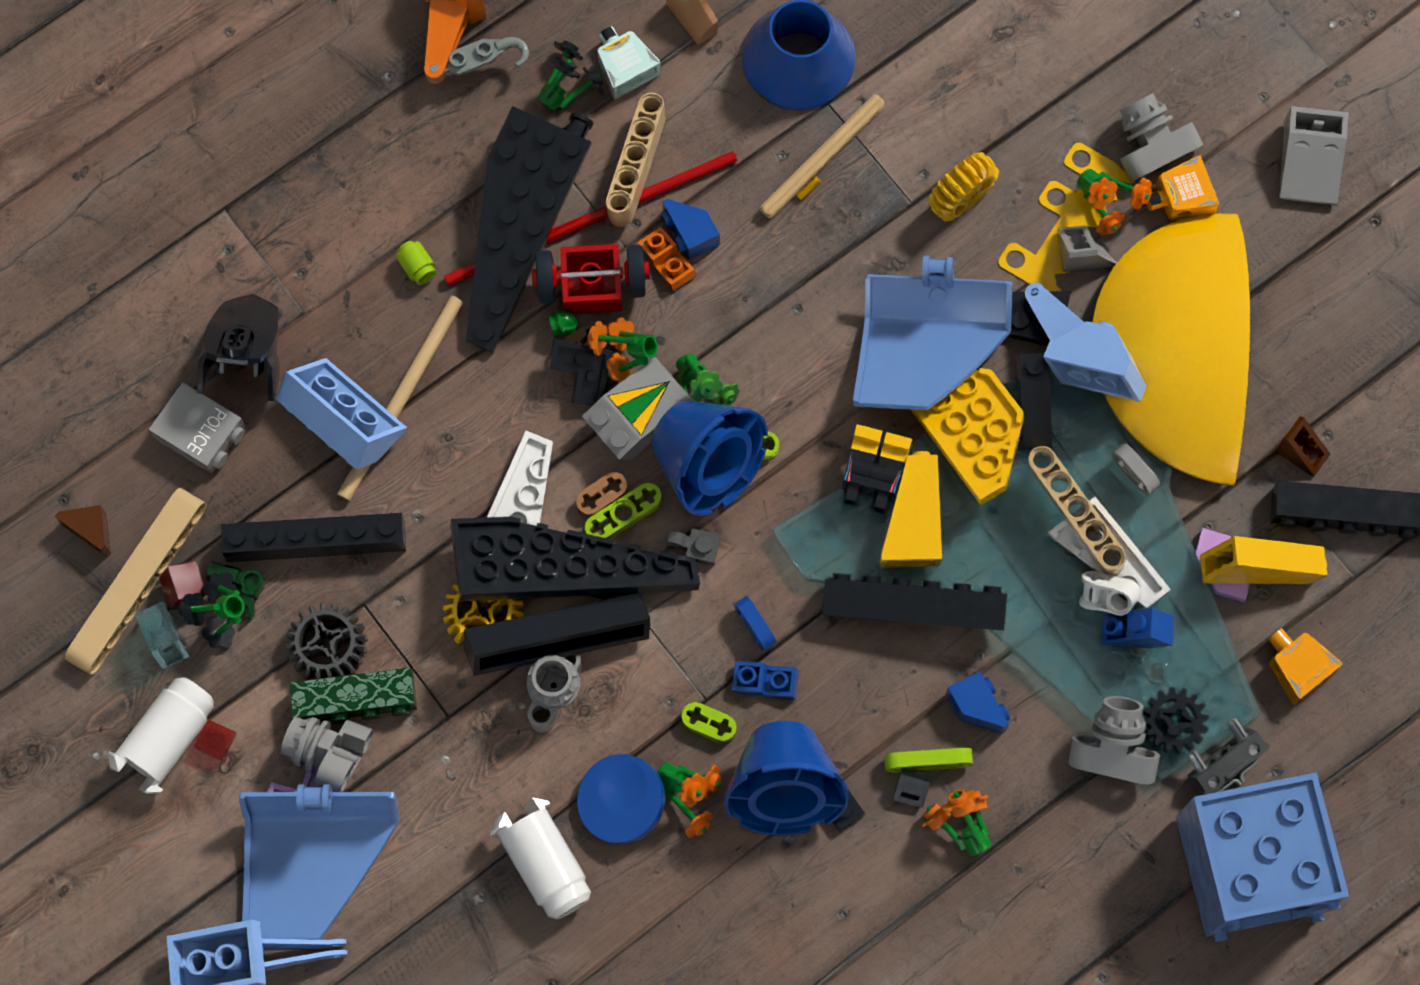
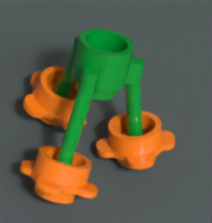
M963 789L956 790L948 796L949 801L939 806L935 803L927 807V811L923 814L926 820L921 826L925 827L928 825L933 831L941 826L957 843L960 851L967 849L970 856L977 855L985 851L992 844L987 836L989 832L980 810L988 807L986 802L988 795H981L979 790H969L967 792ZM951 813L954 817H964L968 827L961 831L963 837H960L946 822ZM969 813H974L977 823L974 824Z

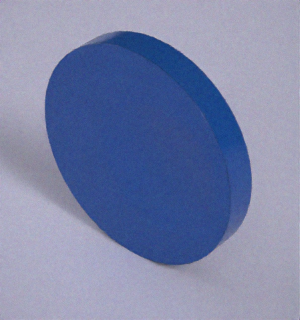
M628 754L611 755L595 763L583 777L577 796L578 812L585 827L599 839L613 844L633 843L647 836L658 824L665 806L664 785L657 771L644 760Z

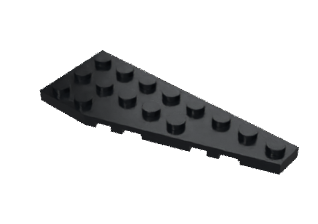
M512 106L487 159L466 335L467 342L491 353L495 352L532 273V269H534L536 252L542 251L592 145L591 141Z
M511 516L451 519L450 529L460 601L699 590L700 580L696 559L664 551H660L659 554L640 550L641 546L629 544V547L614 544L612 539L568 530L567 533L548 529L546 524L537 523V526L522 523L520 518Z

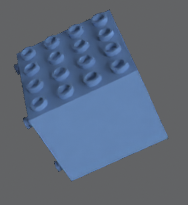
M1317 772L1196 796L1176 816L1205 937L1214 936L1215 942L1228 940L1226 933L1308 916L1311 917V923L1325 920L1323 913L1341 909L1340 903L1349 897Z

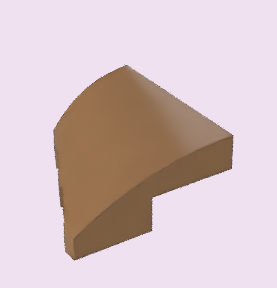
M666 0L668 8L698 46L717 35L719 21L706 0Z

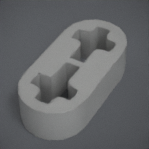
M1124 443L1112 452L1115 463L1143 494L1149 496L1160 487L1161 484L1157 476L1129 445Z

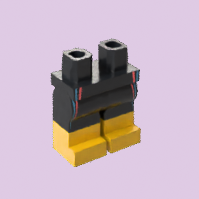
M857 424L842 484V489L844 490L843 503L855 507L859 505L861 495L873 497L870 510L885 514L890 502L894 503L912 439L886 432L877 463L875 460L883 431Z

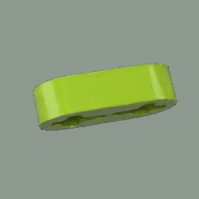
M697 702L689 703L684 707L681 715L682 724L689 731L721 744L729 743L736 736V722L729 715ZM695 710H699L700 717L707 720V724L698 720L695 724H691L690 717L687 714H693ZM723 722H727L728 729L731 732H725L723 736H719L718 729L711 726V723L721 726Z

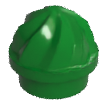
M556 310V314L549 315L554 338L561 336L566 338V336L575 332L578 322L577 318L570 311Z

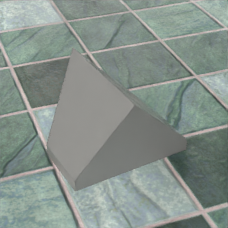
M1087 226L1058 228L1063 272L1114 267L1117 264L1090 235Z

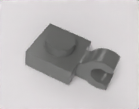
M693 528L690 536L677 531H670L667 547L687 551L686 557L694 558L699 563L714 566L721 534Z

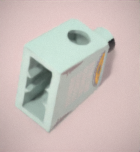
M608 27L600 32L599 38L604 45L597 49L598 62L614 100L661 75V62L634 32L629 31L618 36L613 27Z

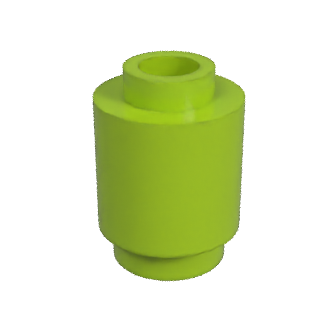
M407 241L398 248L399 253L396 259L411 281H415L417 285H423L435 277L437 274L435 263L420 242Z

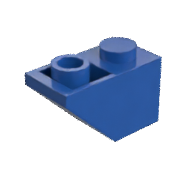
M670 199L662 201L661 220L667 229L671 228L675 234L673 240L677 244L679 252H685L689 260L720 245V234L706 210Z
M1154 608L1130 610L1123 616L1112 613L1103 614L1101 644L1146 649L1173 646L1174 616Z
M981 671L948 687L946 695L959 720L998 733L1007 730L1009 726L1008 720H1010L1009 713L1002 703L998 705L993 695L996 693L994 685L989 677H983Z

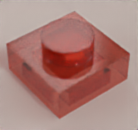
M208 720L194 747L223 761L237 734L233 730Z

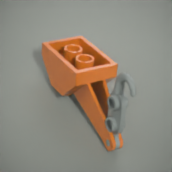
M424 0L425 3L430 1L424 66L426 79L430 83L437 84L442 82L447 73L463 75L491 64L505 50L512 47L518 48L521 51V58L515 62V67L518 68L524 65L528 60V46L523 40L516 37L481 39L457 49L467 23L473 24L487 18L484 0Z

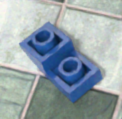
M735 661L732 691L762 697L796 700L799 670L796 667L767 666L761 662Z

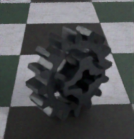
M1170 687L1168 695L1160 690L1156 694L1158 700L1152 697L1148 700L1147 703L1151 708L1143 709L1142 714L1148 717V719H1145L1146 727H1149L1145 738L1154 737L1153 747L1156 748L1160 744L1164 745L1163 751L1166 754L1170 748H1174L1176 755H1180L1183 747L1188 752L1192 751L1194 748L1193 742L1200 744L1203 741L1200 734H1206L1209 729L1202 725V723L1207 722L1209 719V715L1201 714L1206 705L1204 703L1199 705L1195 703L1198 696L1196 694L1190 698L1187 697V689L1185 688L1182 689L1180 694H1176L1174 687ZM1174 702L1173 706L1168 709L1163 707L1159 709L1165 703ZM1186 707L1192 712L1193 717L1189 715ZM1173 715H1175V716L1178 717V718H1177V722H1179V725H1178V726L1172 725V724H1173V720L1171 719V717H1172ZM1157 725H1160L1164 735L1159 731ZM1181 733H1192L1185 739L1176 740L1177 736Z

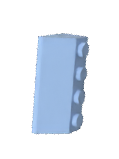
M327 358L286 371L275 398L288 412L297 417L309 430L313 431L327 446L335 450L356 470L377 462L407 429L403 423Z

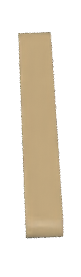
M178 488L172 494L70 644L65 654L66 661L89 675H93L101 667L159 581L161 574L169 566L204 514L207 506L206 502L182 488Z

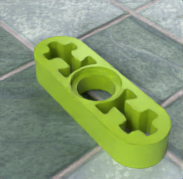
M644 483L589 517L585 523V533L612 539L660 507L662 494L659 487L652 483ZM644 492H647L649 495L654 493V503L650 504L648 501H644L639 505L641 511L638 513L635 504L630 500L635 499L637 504L643 500ZM621 506H626L632 511V516L626 521H621L615 516V511ZM609 514L612 523L617 527L612 528L610 523L603 528V535H600L598 532L592 534L593 524L597 523L599 526L608 522L606 516Z
M971 748L894 752L884 755L885 771L891 773L901 772V769L926 771L965 768L973 765V755Z

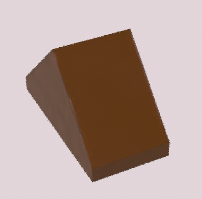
M1301 416L1275 451L1314 477L1330 456V452L1306 419Z
M101 505L60 511L54 516L63 527L108 558L111 554L107 515Z

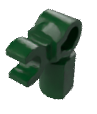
M211 561L206 574V580L210 581L209 577L212 573L219 575L223 572L230 573L233 577L232 583L236 585V588L241 586L239 590L240 597L243 599L245 606L248 607L247 618L252 620L256 613L255 606L253 605L254 601L258 600L259 594L265 588V581L262 575L254 569L246 570L243 573L240 568Z

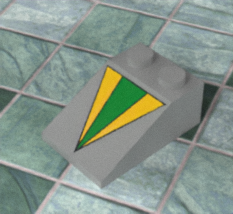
M654 357L648 361L647 365L640 367L603 395L582 417L619 460L632 461L652 441L658 422L672 406L681 401L694 400L661 362Z

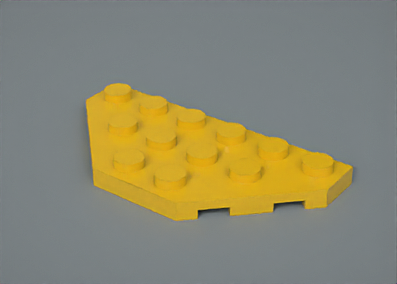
M980 368L979 371L975 370L956 389L930 409L911 411L978 503L982 505L1007 489L1024 421V412L994 372L990 369Z

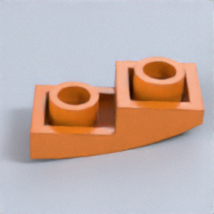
M659 227L637 242L638 245H642L644 255L672 291H675L697 276L695 269L679 252L677 244L662 227Z

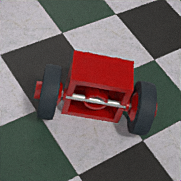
M618 244L560 247L561 270H558V273L557 267L553 264V256L550 250L536 252V269H532V285L537 286L540 303L555 302V288L558 285L559 279V283H562L564 311H570L572 314L623 311L621 279H623V275H625V281L629 285L630 297H645V280L650 279L649 262H644L642 245L627 246V260L624 263V269L623 266H620Z

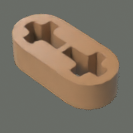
M610 472L582 490L576 499L578 512L583 517L589 518L626 495L627 481L625 477L620 473ZM610 481L614 484L621 483L619 485V492L616 493L614 490H610L604 494L609 489ZM600 496V498L595 501L594 509H591L589 506L583 508L585 505V498L588 497L589 500H594L595 498Z

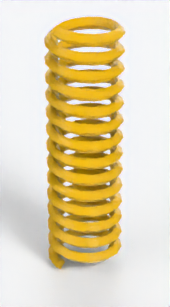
M814 176L796 194L801 199L800 201L821 182L819 178Z

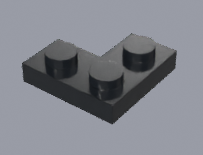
M553 339L548 368L576 374L571 403L592 407L604 395L608 375L606 362L611 358L612 350L603 349L601 355L598 356L594 354L588 345Z

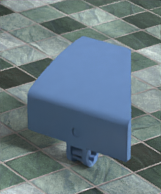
M924 256L922 277L866 275L865 320L853 405L856 407L928 410L965 381L1011 333L1013 283L1011 281L956 279L954 278V257H947V260L930 259V256Z
M298 784L297 792L239 793L240 808L245 820L242 921H260L262 939L321 940L358 888L400 822L396 794L394 792H332L330 784H323V787H306L305 784Z

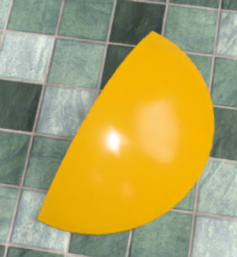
M1207 214L1167 224L1151 232L1132 246L1113 267L1104 282L1096 302L1092 322L1099 324V322L1103 321L1112 324L1116 328L1147 385L1141 402L1104 394L1108 405L1129 434L1147 451L1181 472L1209 482L1234 486L1242 444L1250 353L1249 274L1244 236L1238 214Z

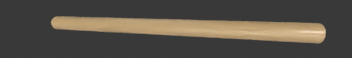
M450 296L386 407V410L394 417L398 418L460 310L463 302L459 298ZM370 465L358 470L352 467L337 496L344 501L350 502Z

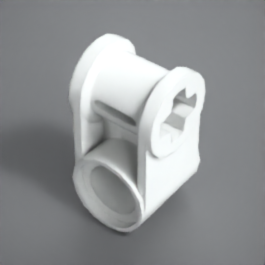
M1088 571L1082 574L1084 590L1083 595L1079 599V604L1086 609L1123 616L1139 600L1141 591L1138 584L1133 580L1107 575L1099 571ZM1119 594L1124 595L1128 601L1123 600Z

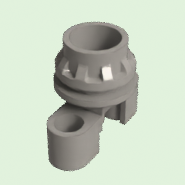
M1154 93L1120 110L1123 117L1122 128L1124 132L1130 130L1132 134L1126 138L1129 142L1136 138L1141 147L1120 159L1131 182L1204 145L1193 122L1170 132L1166 122L1173 119V116L1171 114L1165 117L1163 112L1168 109L1165 104L1156 99Z
M580 654L570 656L576 660L574 666L564 657L556 655L545 656L531 666L527 677V690L533 701L527 715L531 728L536 732L546 733L552 730L560 716V709L569 706L576 699L580 690L579 673L582 668ZM545 710L550 713V718L544 723H538L533 719L536 712Z
M1110 696L1104 698L1102 708L1095 714L1094 724L1091 728V733L1094 736L1076 734L1072 737L1068 764L1079 770L1145 785L1155 783L1160 758L1159 753L1151 749L1135 746L1145 741L1144 731L1146 722L1142 716L1143 705L1127 697Z
M294 717L284 736L281 755L289 757L295 766L303 767L305 764V771L312 772L315 767H318L315 784L322 787L323 784H330L333 791L343 792L370 744L373 729L346 720L339 733L330 730L331 724L329 721L325 720L320 725V719L314 717L309 719Z

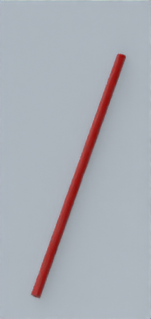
M731 151L643 189L638 204L737 162L734 152ZM606 206L553 228L545 244L607 218ZM617 207L615 210H623L625 207ZM475 262L444 275L447 285L450 286L473 276Z

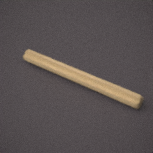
M877 94L872 95L761 205L760 211L767 218H773L884 108V100Z

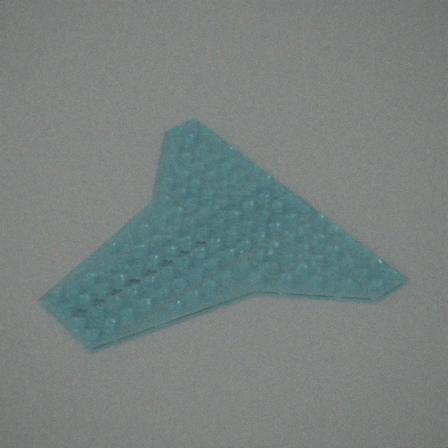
M1050 367L1051 450L1056 454L1089 501L1094 497L1099 500L1171 589V592L1150 608L1174 616L1173 646L1145 649L1146 655L1141 656L1139 653L1135 654L1133 652L1134 647L1101 644L1103 614H1108V612L1086 609L1079 604V599L1083 595L1084 590L1081 569L1085 568L1087 571L1093 569L1078 557L1066 556L1064 554L1066 549L1048 535L1049 531L1065 519L1029 469V455L1033 449L1022 450L1021 435L1006 491L982 505L978 503L928 433H925L920 439L911 444L908 455H912L917 451L930 452V455H938L942 561L940 567L880 568V558L899 486L894 503L890 502L885 514L870 510L873 497L861 495L858 506L854 507L844 504V490L841 487L773 528L774 535L803 578L807 581L825 584V579L833 578V573L851 574L850 580L859 581L863 580V575L880 576L881 582L893 583V578L911 579V585L923 586V580L940 581L941 587L953 588V583L971 584V590L983 591L984 585L1002 587L1001 592L1008 593L1005 630H988L1093 723L1095 714L1102 708L1103 700L1106 697L1121 696L1131 698L1140 702L1144 709L1151 708L1147 703L1151 697L1158 700L1156 695L1158 691L1162 690L1168 695L1170 687H1174L1176 694L1185 688L1187 689V697L1190 698L1196 694L1198 696L1195 703L1197 705L1203 703L1206 705L1201 714L1209 715L1208 721L1202 723V725L1209 728L1206 734H1200L1203 741L1200 744L1193 742V750H1196L1200 756L1233 734L1227 724L1230 719L1237 718L1240 725L1244 727L1261 715L1210 587L1207 583H1203L1200 562L1169 488L1172 466L1147 451L1129 434L1108 405L1103 393L1061 384ZM1015 377L1005 383L1004 387L1018 404ZM1124 443L1129 445L1160 481V487L1149 496L1143 494L1133 484L1112 457V452ZM1039 456L1034 461L1035 466L1038 468H1046L1051 463L1050 459L1045 456ZM1057 480L1052 483L1051 488L1055 492L1062 493L1068 488V485L1063 480ZM1072 505L1068 510L1069 513L1073 514L1075 511L1081 508L1082 505ZM1119 594L1123 600L1128 601L1124 595ZM1136 602L1131 610L1145 609ZM1152 666L1156 669L1161 667L1164 669L1165 672L1162 674L1163 680L1153 679L1150 676ZM1165 703L1161 705L1159 709H1161L1162 707L1168 709L1172 707L1174 703ZM1186 707L1189 715L1193 717L1192 712ZM1175 715L1171 717V719L1173 720L1172 725L1178 726V717ZM1157 725L1159 731L1164 735L1160 725ZM1149 727L1145 728V734L1149 731ZM1181 733L1177 736L1176 740L1185 739L1192 733ZM1154 737L1145 738L1142 744L1135 745L1159 753L1160 758L1156 779L1159 782L1190 762L1187 754L1190 752L1185 747H1183L1180 755H1176L1174 748H1170L1166 754L1163 751L1164 745L1160 744L1156 748L1153 747Z

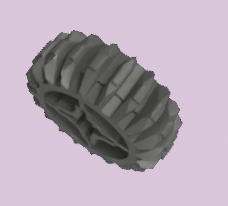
M324 602L320 603V611L317 612L312 605L309 606L310 615L307 617L303 612H299L298 616L302 622H291L290 625L296 632L286 633L287 639L293 642L285 645L287 651L293 652L288 656V659L291 663L297 662L294 666L297 672L304 670L303 676L306 679H310L314 673L315 679H321L323 676L329 678L336 674L338 676H345L343 671L346 669L349 673L354 674L355 669L351 664L353 662L358 665L363 663L362 658L357 654L367 653V648L360 644L368 641L367 635L360 634L365 630L363 623L356 624L359 620L358 615L352 614L349 616L350 610L348 607L342 608L338 613L339 607L337 603H333L330 610H327ZM323 622H336L346 628L343 630L339 628L328 630L323 625ZM314 627L316 631L315 637L307 642V646L303 647L307 633ZM321 632L325 634L326 638H329L332 654L329 653L327 648H324V639ZM351 638L346 654L339 659L338 649L343 644H346V640ZM312 655L313 657L325 656L331 664H317L308 660L307 657Z

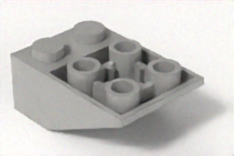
M1296 106L1290 107L1284 120L1279 199L1337 205L1347 143L1349 112Z

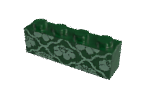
M411 667L289 682L293 718L309 719L314 717L320 719V721L331 720L334 724H341L352 717L362 716L363 720H373L380 718V714L392 713L393 716H405L410 714V710L417 709L415 681Z

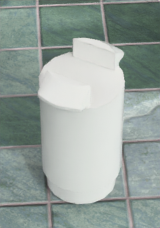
M185 677L175 678L167 689L161 691L115 753L110 751L107 753L110 769L119 772L127 763L147 777L139 787V791L145 794L162 793L163 789L159 785L208 721L207 716L214 708L212 696Z
M532 798L524 808L528 816L512 824L504 812L495 820L490 837L498 836L537 905L543 907L548 917L561 919L585 905L589 901L591 890L585 882L586 876L546 809L550 802L548 800Z

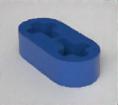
M748 596L733 604L744 625L763 651L777 643L772 631Z

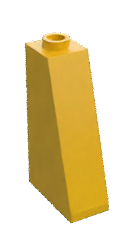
M917 451L907 456L880 558V568L940 567L942 561L938 455H930V452Z
M1233 536L1200 554L1203 583L1311 584L1327 576V561L1325 559L1324 547Z

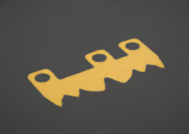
M1075 143L1064 159L1065 165L1079 174H1082L1087 169H1092L1098 174L1105 172L1108 176L1121 182L1135 183L1134 181L1131 182L1128 174L1117 163L1083 143ZM1083 150L1090 155L1091 160L1086 167H1078L1073 163L1072 156L1076 151ZM1050 181L1040 195L1039 202L1061 217L1036 255L1017 243H1010L1000 256L998 264L1029 284L1040 283L1048 291H1062L1056 285L1055 275L1069 273L1070 271L1063 272L1058 228L1076 226L1097 228L1102 217L1093 205L1084 198L1085 193L1081 189L1074 192L1057 181ZM1052 189L1062 190L1066 196L1064 203L1059 206L1050 204L1047 200L1048 192ZM1114 193L1113 195H1114V197H1115V198H1114V201H1115V200H1117V196H1116V193ZM1011 251L1021 252L1025 257L1024 264L1019 268L1009 266L1006 261L1008 253Z

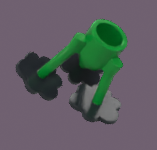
M564 40L563 43H558L555 41V48L563 52L561 58L551 59L555 68L537 98L555 111L559 106L565 109L573 99L592 85H595L601 95H603L604 92L600 88L604 84L601 80L602 75L597 74L595 70L589 73L584 67L583 70L590 80L566 98L564 97L567 91L558 85L565 74L571 78H579L581 76L575 70L576 65L568 59V56L582 61L583 57L577 52L579 48L573 42Z
M223 572L220 575L212 573L209 577L210 581L205 582L202 587L203 593L208 596V601L211 604H203V596L200 593H188L184 595V602L180 603L178 610L180 615L184 617L186 625L193 624L195 626L203 624V615L207 611H215L218 618H208L206 626L201 630V635L204 639L209 640V645L212 648L218 646L228 648L232 644L231 637L235 635V629L232 625L241 622L240 616L245 610V604L239 596L240 591L236 590V585L232 583L233 577L230 573Z

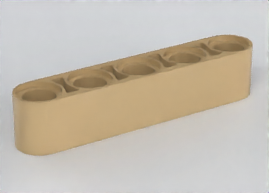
M646 93L638 102L606 198L609 221L617 227L627 226L634 218L665 124L664 101L657 93ZM641 134H649L645 137L640 136ZM634 158H641L638 161H632ZM627 182H632V183H633V184L628 185V186L623 185L624 183H627ZM617 207H625L623 210H615Z
M1046 446L1034 448L1029 455V469L1098 567L1108 575L1120 573L1126 563V553L1056 454ZM1039 456H1045L1050 459L1051 463L1046 468H1038L1035 466L1034 461ZM1063 480L1067 483L1068 488L1062 493L1055 492L1051 488L1054 481ZM1074 504H1080L1086 511L1082 516L1074 517L1069 513V508ZM1097 528L1103 533V537L1098 541H1091L1086 537L1087 531ZM1108 553H1116L1121 561L1115 566H1109L1104 562L1103 558Z

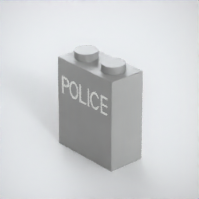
M182 382L151 425L149 431L155 440L210 474H213L216 468L220 469L225 464L228 458L227 452L232 445H237L243 438L245 425L241 417L205 395L197 393V390Z

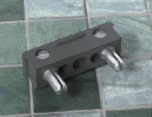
M1232 718L1227 724L1235 737L1203 762L1196 750L1190 751L1187 757L1195 769L1187 776L1195 787L1194 792L1199 795H1206L1224 791L1233 783H1236L1238 786L1244 783V774L1256 765L1257 758L1270 747L1268 743L1263 741L1258 731L1249 728L1243 729L1237 718ZM1240 772V774H1239V780H1238V779H1232L1234 776H1236V775Z

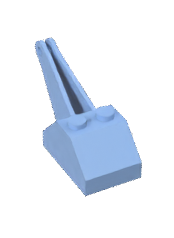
M1040 283L1030 284L1025 290V297L1050 340L1043 357L1059 382L1141 402L1147 385L1116 328L1112 324L1103 321L1099 322V324L1082 321L1046 290Z
M247 920L166 936L171 985H265V971L348 956L347 950H332L264 962L263 951L325 949L345 946L347 942L346 939H262L260 921Z

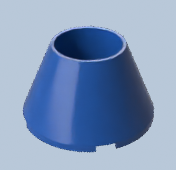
M793 0L769 11L754 23L743 44L742 63L744 73L751 87L767 98L769 103L790 110H809L831 102L848 85L855 66V48L850 33L835 16L812 1ZM801 32L814 36L823 46L811 54L795 55L783 50L776 42L787 34Z
M686 400L675 404L662 416L653 433L652 449L680 504L694 515L707 516L713 514L711 510L720 505L726 508L751 483L765 456L766 450L762 448L764 436H768V429L764 418L752 409Z
M776 721L760 726L750 735L726 790L724 802L728 816L730 818L734 816L740 820V826L745 829L769 835H795L811 832V826L825 821V824L828 825L838 819L848 806L849 792L839 771L817 735L809 726L795 721Z

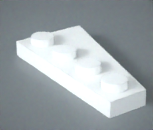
M525 431L487 517L511 516L520 518L521 522L537 526V523H540L553 441Z
M1096 497L1092 498L1089 502L1126 553L1124 569L1120 573L1111 576L1130 579L1136 582L1141 591L1137 603L1144 608H1150L1171 592V589ZM1082 506L1071 515L1080 517L1086 510ZM1066 520L1048 532L1051 538L1093 570L1104 573ZM1092 528L1087 531L1086 537L1091 541H1098L1103 537V533L1097 528ZM1108 553L1103 558L1104 562L1109 566H1115L1121 561L1116 553Z

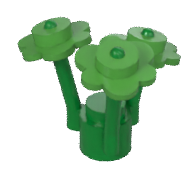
M686 354L677 360L676 368L679 374L675 376V379L686 392V383L690 384L693 390L691 392L692 395H688L694 401L702 402L703 397L707 400L713 397V404L730 406L735 402L740 392L737 383L723 386L719 380V374L717 372L710 373L705 365L700 364L694 354Z

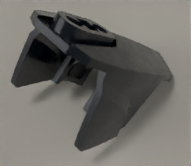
M255 294L224 301L209 321L205 330L203 350L198 359L197 393H203L208 369L215 362H218L217 367L219 373L224 374L225 363L238 365L254 364L253 377H258L264 371V366H266L268 401L275 400L280 370L277 356L279 321L277 306Z

